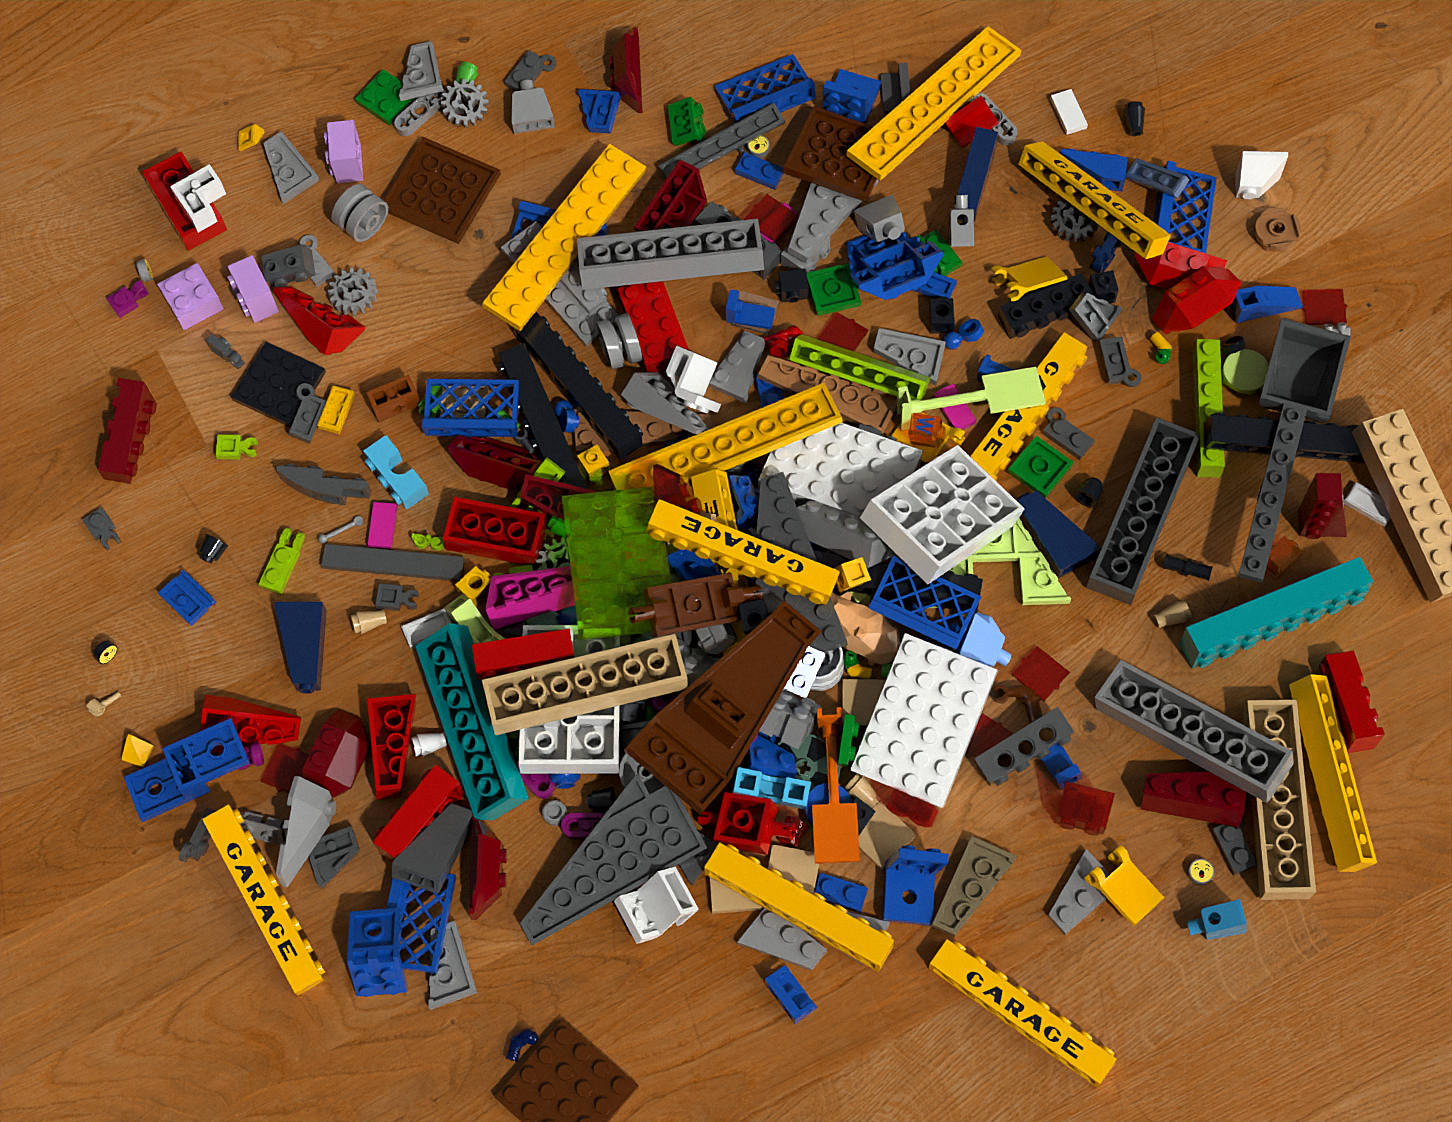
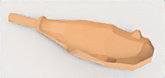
M849 591L842 596L832 592L830 597L848 644L843 646V648L868 658V664L871 666L875 663L883 665L894 661L901 645L899 630L884 615L869 609L866 605L851 601L852 593Z

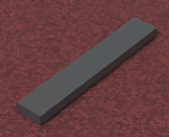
M772 103L660 164L659 169L665 179H667L679 160L700 170L783 125L785 120L775 103Z
M325 544L321 566L323 569L460 581L463 576L465 558Z

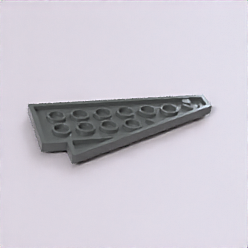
M784 472L761 479L756 538L817 562ZM753 577L752 586L758 584L762 588V590L754 593L763 592L761 600L767 605L769 616L783 601H786L822 631L810 647L826 653L848 645L831 597L827 605L815 604L809 598L801 595H792L784 588L770 586L763 580ZM756 617L752 619L750 625H758L761 622V618Z
M639 774L635 775L520 922L531 945L608 904L618 896L624 895L644 884L658 871L672 868L707 849L681 799L666 786L649 794Z

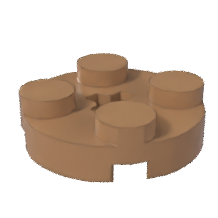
M1283 208L1265 210L1257 219L1254 227L1255 238L1265 251H1285L1294 247L1301 232L1298 218L1294 214L1290 215ZM1274 226H1277L1278 229H1283V231L1275 233L1273 231Z

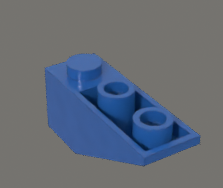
M1061 149L1060 154L1103 186L1109 190L1122 192L1128 157L1118 154H1099L1095 151L1083 152L1075 149Z
M1253 286L1237 291L1232 304H1230L1236 323L1303 308L1296 287Z

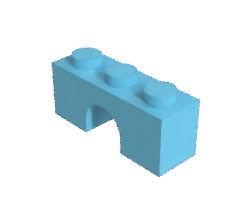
M387 435L363 450L366 456L364 463L371 472L375 470L378 473V481L384 488L389 487L392 491L390 495L397 505L402 504L407 510L429 495L426 484L413 468L404 474L392 472L394 467L403 460L399 450Z
M738 767L735 772L732 793L768 798L775 804L804 809L807 806L811 782L789 777H771L762 774L760 771Z

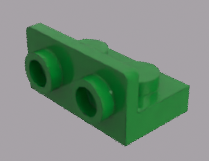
M690 96L668 105L672 143L676 147L695 139L699 143L705 140L706 127L702 119L704 110L700 103H697Z
M937 230L932 231L923 238L917 235L921 242H933L943 252V257L934 270L935 273L947 276L962 266L963 261Z

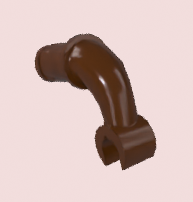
M997 685L993 689V693L998 691L1004 693L1003 697L995 698L997 703H1005L1010 697L1022 699V704H1025L1030 724L1042 717L1039 703L1041 697L1028 686L1013 685L1006 687L1004 685Z

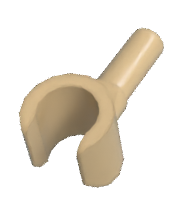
M120 693L113 694L101 703L96 699H92L87 704L88 711L94 716H101L105 711V707L121 697Z

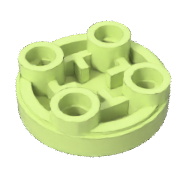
M1243 349L1230 354L1226 358L1222 369L1223 383L1236 392L1255 395L1263 388L1269 364L1260 353L1254 350Z

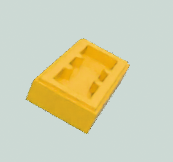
M332 386L317 424L318 429L336 434L341 433L355 397L354 391Z

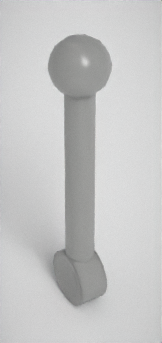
M356 516L353 522L326 535L321 534L318 537V541L326 543L327 539L355 525H363V518Z

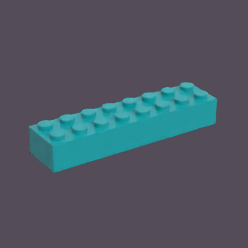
M1357 557L1185 628L1179 645L1191 668L1197 666L1204 668L1212 664L1214 659L1219 657L1226 659L1232 656L1236 650L1241 648L1248 650L1254 647L1258 641L1263 639L1270 641L1276 638L1278 633L1282 631L1292 632L1304 622L1311 624L1318 621L1321 615L1326 613L1333 615L1341 611L1343 606L1348 604L1355 606L1361 603L1374 581L1361 557Z
M449 623L415 645L474 818L494 821L527 801L529 797L506 733L499 735L494 733L482 680H478L472 648L474 642L469 628L465 625Z

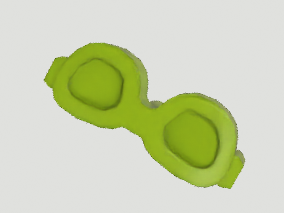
M412 533V541L419 549H424L431 545L434 551H440L444 547L443 537L431 538L429 534L425 536Z

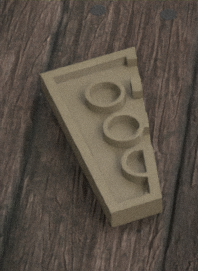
M971 836L932 927L955 937L1014 863L1017 856Z

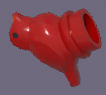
M791 325L787 329L778 330L770 336L762 338H764L765 345L770 346V354L773 357L784 359L790 353L795 338L803 334V331L796 325Z

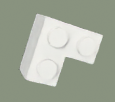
M210 164L170 186L177 202L198 233L218 222L210 203L226 195L221 180Z

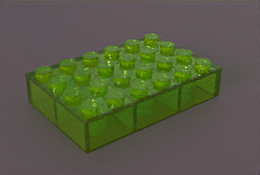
M657 486L562 496V512L578 640L652 632L649 620L631 623L629 618L637 614L628 615V609L630 607L646 605L643 589L671 584L666 543L664 540L658 541L649 534H646L648 523L659 500Z

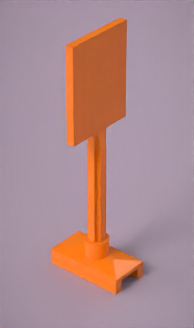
M837 707V714L822 715V708H817L818 734H823V737L826 739L829 804L812 805L815 864L860 862L857 803H839L836 738L838 733L843 732L842 708Z

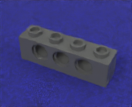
M711 201L695 218V226L741 221L742 219L739 217L735 218L729 214L724 206L717 205ZM760 233L764 270L752 272L765 280L780 264L781 250L775 243L765 240Z
M1056 707L974 758V761L989 785L991 786L995 783L999 786L1010 779L1008 774L1016 770L1017 773H1020L1030 766L1028 762L1037 757L1038 760H1041L1051 753L1049 749L1056 744L1062 747L1072 740L1070 736L1074 731L1059 707ZM1044 729L1050 730L1053 734V739L1048 742L1042 741L1039 737V732ZM1023 742L1029 743L1032 746V752L1027 755L1020 753L1018 750L1019 744ZM1001 755H1007L1012 763L1009 767L1003 768L999 766L997 759Z

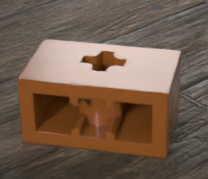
M409 374L366 392L379 423L418 407L420 403L418 393Z

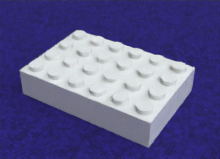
M840 423L771 451L758 479V489H760L761 479L784 472L796 507L804 505L809 501H815L825 506L861 516L871 499L919 469L923 450Z
M957 445L871 499L860 519L916 574L929 584L1013 527L1024 511V508Z
M523 625V636L570 628L574 658L621 647L620 625ZM620 705L520 729V773H619Z
M905 633L851 771L943 808L998 670Z

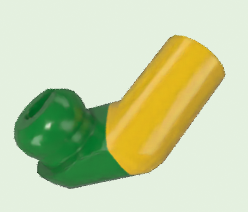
M1156 332L1150 338L1157 347L1155 359L1159 364H1165L1171 358L1172 346L1159 332Z
M845 652L843 659L847 673L852 677L872 679L873 668L861 666L855 652Z

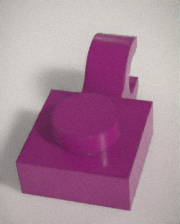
M140 280L133 284L129 291L125 286L106 299L119 318L139 307L136 301L147 296L149 292Z

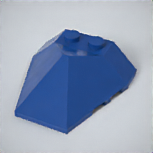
M902 232L895 240L887 238L883 241L875 242L867 235H863L847 242L851 280L859 289L884 300L897 298L902 293L916 290L920 286L927 284L943 257V252L933 242L923 243L917 236L907 237L906 232Z

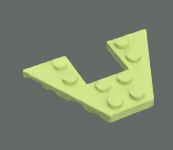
M1018 518L1013 527L950 569L955 574L964 576V574H973V562L1019 561L1022 605L1070 604L1071 602L1070 596H1067L1058 582V577L1051 571L1049 563L1033 543L1031 535L1024 529L1020 518Z

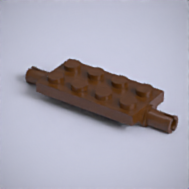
M732 573L645 588L643 589L646 605L630 607L628 615L637 614L629 618L631 623L649 620L654 638L741 621L739 604L761 600L763 592L754 593L762 590L758 584L742 588L734 583Z

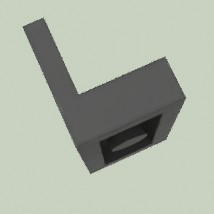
M907 63L898 64V73L881 74L883 110L885 114L890 113L910 95Z

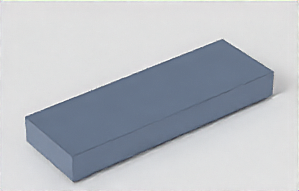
M1136 158L1125 176L1131 182L1174 198L1179 197L1189 181L1188 177L1138 158Z

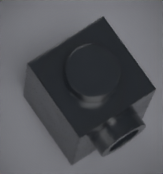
M806 269L779 272V280L775 281L776 294H781L782 302L795 303L799 300L809 299Z

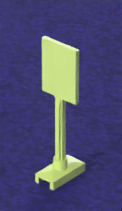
M1031 367L983 375L984 390L921 401L919 399L911 400L908 387L898 388L897 415L901 414V431L910 429L911 414L921 413L924 410L983 400L988 402L991 414L1045 405L1046 401L1037 368Z

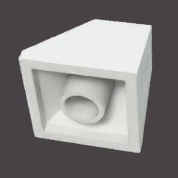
M1243 151L1235 173L1236 198L1253 199L1259 198L1280 179L1288 158V152Z

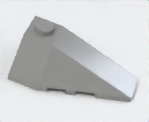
M660 372L634 373L621 393L627 400L626 403L633 409L640 410L694 434L709 430L697 413L687 409V406L683 404L685 400L676 396L674 385Z
M294 776L289 792L287 806H291L289 820H284L283 826L286 843H281L277 863L276 875L283 887L290 885L329 827L332 816L336 814L337 810L336 802L328 790L299 776Z

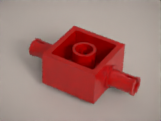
M724 792L720 812L704 810L701 814L702 817L698 816L699 825L716 827L713 839L717 844L719 842L725 846L730 844L738 850L768 855L773 836L794 839L795 834H792V832H796L795 823L776 821L778 807L768 798Z

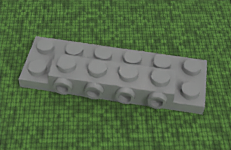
M535 222L501 247V251L512 264L515 263L542 227ZM577 259L545 301L581 343L587 347L599 338L596 323L608 319L614 327L616 316L619 315L607 302V292L604 288L582 290L580 271L577 265L579 261Z

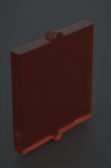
M766 194L758 204L753 205V210L744 220L758 219L760 233L776 242L784 231H788V227L798 215Z
M1343 289L1302 291V310L1305 313L1307 325L1347 323L1345 311L1347 304L1344 303Z
M836 312L818 340L855 352L868 333V329L856 323L854 319L850 320Z
M1037 646L1027 658L1022 659V663L1012 673V676L1024 686L1034 690L1041 697V700L1045 702L1054 690L1059 689L1060 684L1070 672Z
M982 714L966 753L972 756L974 760V758L1007 739L1013 733L1004 728L1001 722L997 723L985 714Z
M279 743L261 782L276 788L278 792L285 791L289 793L294 776H302L303 766L309 755L301 752L299 748L293 749Z

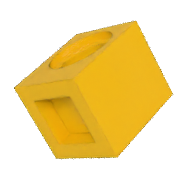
M598 445L577 455L579 467L591 485L609 475V462Z
M863 557L833 568L840 571L836 581L839 592L871 580Z
M475 566L455 584L458 594H464L470 598L476 607L488 596L491 575L485 569L481 571ZM474 583H482L481 587L477 589L471 588Z

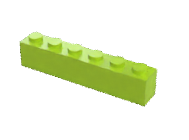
M803 334L795 338L789 359L895 396L898 395V388L907 386L911 400L919 399L921 401L924 399L931 378Z
M1197 339L1193 349L1195 432L1200 434L1196 445L1197 477L1220 478L1225 467L1224 451L1204 449L1203 422L1211 414L1223 413L1220 340Z

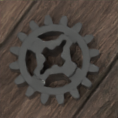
M1064 199V203L1058 201L1057 206L1053 207L1050 220L1053 223L1052 230H1058V237L1065 235V241L1073 238L1074 243H1077L1078 238H1081L1085 242L1087 235L1092 238L1094 231L1098 230L1099 224Z

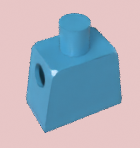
M1240 899L1200 909L1201 918L1187 920L1190 935L1205 932L1207 940L1247 932V923ZM1217 920L1219 923L1212 925L1210 921Z

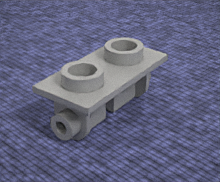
M248 811L245 813L241 812L244 819L241 825L244 831L250 830L254 839L263 840L270 844L281 845L283 843V833H285L283 828L284 820L268 817L265 824H263L264 818L262 815Z

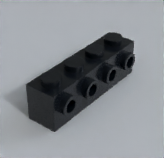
M1080 273L1065 281L1026 295L1017 301L1000 306L998 318L1010 339L1016 336L1019 338L1025 336L1033 329H1042L1048 326L1050 322L1055 320L1061 321L1072 314L1069 308L1081 293L1094 294L1083 274Z

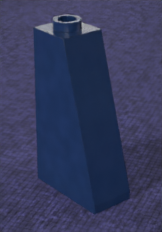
M976 127L957 194L968 195V208L974 210V222L994 160L998 137L997 131ZM963 214L957 217L959 220L965 221Z
M1038 491L1030 494L1026 492L1017 498V502L1024 508L1019 517L1058 578L1098 558L1101 551L1100 546Z
M275 602V610L294 687L297 691L305 694L321 691L327 612L323 602Z

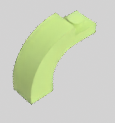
M464 594L444 607L455 624L468 626L474 644L505 639L486 622L471 599Z

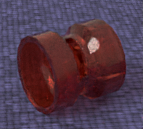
M788 815L784 822L796 824V832H792V834H795L794 839L776 836V839L790 848L798 849L801 843L800 838L806 834L809 826L802 820Z

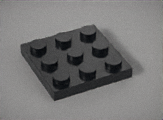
M265 342L231 398L236 403L291 427L301 403L296 397V389L299 385L306 383L311 385L315 391L326 371L321 366ZM303 389L301 390V394L303 396H308L309 391Z

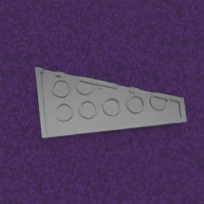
M877 179V181H876L874 187L879 183V180H878V179ZM811 183L788 248V253L807 264L862 201Z

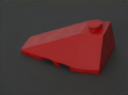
M292 286L274 287L273 292L308 341L322 354L331 355L332 353L343 352L365 330V326L350 315H344L343 313L340 316L332 312V306L314 303V297Z
M205 695L200 731L231 718L244 747H248L251 743L258 741L260 744L267 743L268 745L298 740L300 716L230 697ZM217 745L212 749V752L223 753L224 746Z

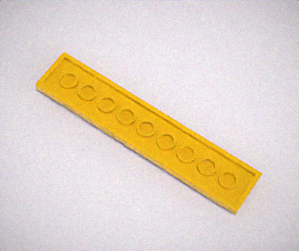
M989 26L986 27L847 150L846 156L881 181L936 132L950 116L958 112L1021 55L1022 50Z
M609 144L484 300L482 307L521 331L577 260V239L595 237L646 172L647 167Z
M822 383L611 469L608 472L623 507L627 505L637 507L691 485L692 476L713 469L728 470L840 424L843 420L825 383Z

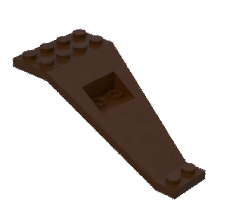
M783 601L769 617L662 709L628 744L624 752L701 815L733 777L807 648L822 631L786 601Z

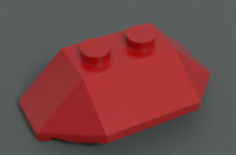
M1171 242L1167 243L1162 255L1145 259L1137 252L1133 254L1148 283L1167 290L1202 267L1225 268L1227 263L1225 259Z
M1202 267L1165 291L1152 320L1164 334H1168L1171 331L1193 329L1232 304L1238 288L1241 286V281L1229 269Z

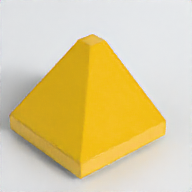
M253 124L238 131V150L243 151L256 145L263 136L264 129Z
M128 734L121 760L144 768L154 746Z

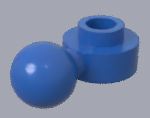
M967 320L960 326L958 333L948 332L944 336L943 341H946L945 347L954 350L960 346L962 340L966 342L977 341L982 336L984 329L979 320Z
M559 400L554 406V412L560 417V427L563 432L573 433L575 428H578L579 416L576 415L575 410H572V405L569 401Z

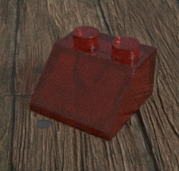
M659 464L653 465L654 502L657 504L660 499L700 515L702 504L698 497L695 498L690 484L688 482L685 483L680 474Z
M1066 781L1060 796L1055 823L1060 824V827L1064 829H1082L1086 834L1093 836L1103 834L1107 826L1115 793Z

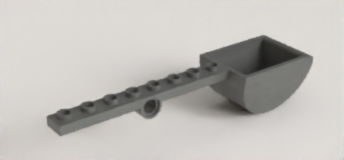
M1281 318L1259 399L1261 407L1281 412L1265 475L1258 493L1257 505L1238 577L1259 583L1263 581L1304 420L1308 419L1319 423L1329 420L1351 337L1349 335Z

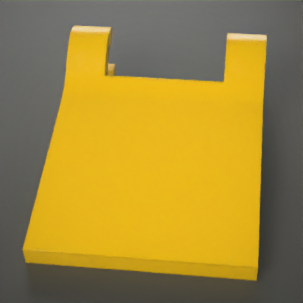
M1047 256L1009 268L1001 266L991 268L995 275L1000 273L998 277L992 278L996 285L1003 284L1007 279L1011 281L1007 284L1010 291L1015 290L1013 293L1007 294L1011 301H1017L1028 291L1067 280V275Z
M921 412L911 414L910 429L901 431L899 424L892 434V437L897 439L896 442L923 450L921 462L925 464L939 457L937 455L948 439L961 446L965 440L963 436L965 431L948 426L937 419L924 421L933 425L932 427L921 428L931 432L930 434L916 429V426L924 425L918 422V419L933 418Z
M1120 845L1108 856V859L1113 864L1119 866L1116 870L1105 878L1103 871L1097 866L1084 879L1089 885L1100 890L1134 927L1165 897L1132 863L1127 850Z

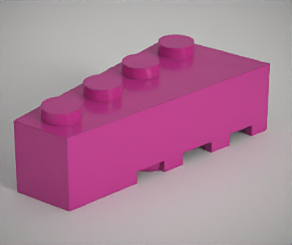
M575 565L491 576L486 612L493 629L588 602L589 593L587 592L586 585L590 583L584 566Z

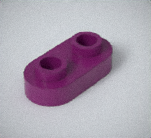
M518 759V760L516 761V763H517V766H518V769H519V772H520L519 759ZM520 773L523 783L537 798L546 799L555 792L556 786L555 783L550 781L549 774ZM542 784L548 785L544 791L539 789Z
M570 813L561 822L563 834L569 839H586L604 814ZM572 824L579 826L576 831L570 830Z

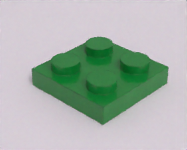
M383 69L355 98L356 104L387 125H390L415 98L401 101L399 92L403 87V82Z
M849 263L807 273L808 286L817 316L861 306L857 286L851 280Z
M1035 436L1008 468V473L1031 490L1038 491L1044 498H1047L1071 469L1074 462L1044 440Z
M845 714L838 765L841 767L849 768V762L853 763L855 760L856 747L852 746L853 738L858 739L860 724L855 722L854 715Z

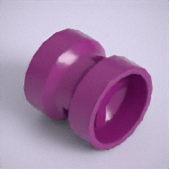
M259 741L244 747L250 764L238 768L239 770L247 769L251 765L256 767L264 765L263 752Z

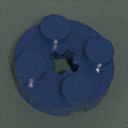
M1110 232L1106 233L1103 246L1098 245L1092 255L1094 259L1089 268L1097 273L1105 272L1116 255L1114 254L1116 247L1119 248L1122 243Z

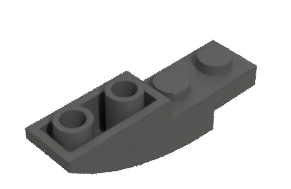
M293 464L277 465L276 470L281 480L296 491L316 500L346 505L347 497L370 499L371 489L368 481L364 479L352 478V480H348L338 476L327 478L323 469L317 466L304 468Z

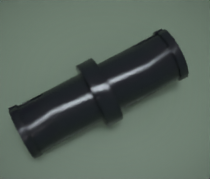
M1166 554L1162 568L1183 573L1185 577L1191 575L1209 581L1213 566L1192 562L1190 558L1185 560Z

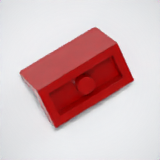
M979 96L950 116L945 123L961 147L965 148L972 143L976 127L990 130L998 125L999 121L983 97Z

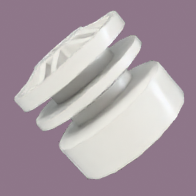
M841 647L825 653L822 661L823 666H820L810 690L824 691L832 688L840 681L844 671Z

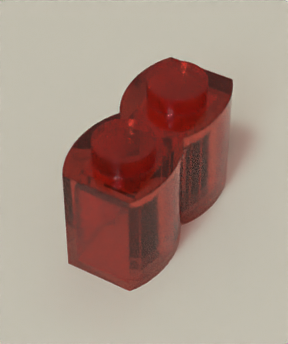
M900 790L892 791L886 808L891 813L900 817H909L915 824L927 828L934 826L940 812L934 804L923 800L917 801L914 796Z

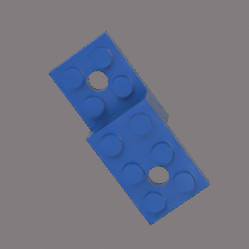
M230 718L162 748L166 759L129 774L124 779L139 818L144 822L211 792L207 782L250 764V761L234 722ZM215 746H224V751L221 755H212L211 752ZM155 784H161V792L157 795H151V787Z

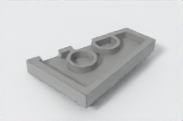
M433 41L411 46L407 61V72L403 77V87L399 92L401 101L443 91Z
M282 131L263 143L283 204L320 181L315 171Z
M879 328L874 353L904 369L931 377L929 382L937 385L946 341Z
M744 331L712 375L709 387L747 403L749 387L753 384V375L756 367L759 366L766 344L764 338Z
M1087 849L1048 915V918L1064 935L1107 899L1100 890L1089 885L1084 879L1097 866L1103 871L1105 878L1110 875Z
M765 908L737 942V945L755 949L760 953L769 954L811 971L827 952L823 945L802 929Z
M455 921L447 923L437 974L431 973V976H429L430 999L428 1008L430 1010L478 993ZM436 928L431 929L432 942L438 936ZM430 952V960H431V966H432L433 955H432V953Z

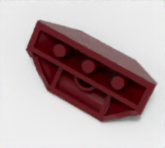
M633 27L613 46V56H609L610 69H614V74H610L611 88L615 87V92H619L620 100L637 113H643L638 27Z
M679 160L635 224L634 230L641 232L692 226L695 218L707 203L699 169Z
M458 435L448 445L449 453L467 476L501 488L511 489L522 483L525 479V474L533 476L542 463L534 453H529L526 449L492 438L475 436L466 438L464 435Z
M338 709L324 722L303 766L301 777L328 790L332 798L351 790L371 747L360 717Z
M472 817L468 909L471 920H477L502 896V888H506L507 884L506 873H503V863H507V849H503L501 841L479 819Z

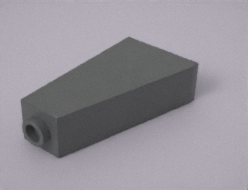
M451 803L394 859L392 863V878L438 894L472 829V817H474L472 810L465 806Z

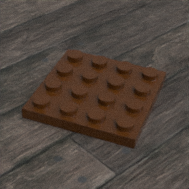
M813 105L784 165L783 173L867 202L877 178L847 157L846 154L847 150L871 130L873 126Z
M422 137L384 199L389 207L388 214L459 244L500 177L501 172L500 169Z
M562 1020L496 1094L495 1099L521 1122H610L636 1092L639 1085L567 1022Z

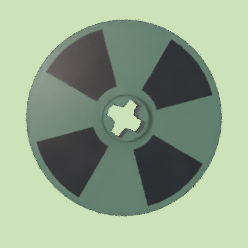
M809 734L799 749L781 741L777 744V746L790 752L795 757L797 774L794 779L811 782L810 790L817 785L828 783L827 750L824 739ZM837 756V772L839 780L840 766L838 765L839 758ZM803 764H806L807 769L810 771L800 774V769L797 767H802Z

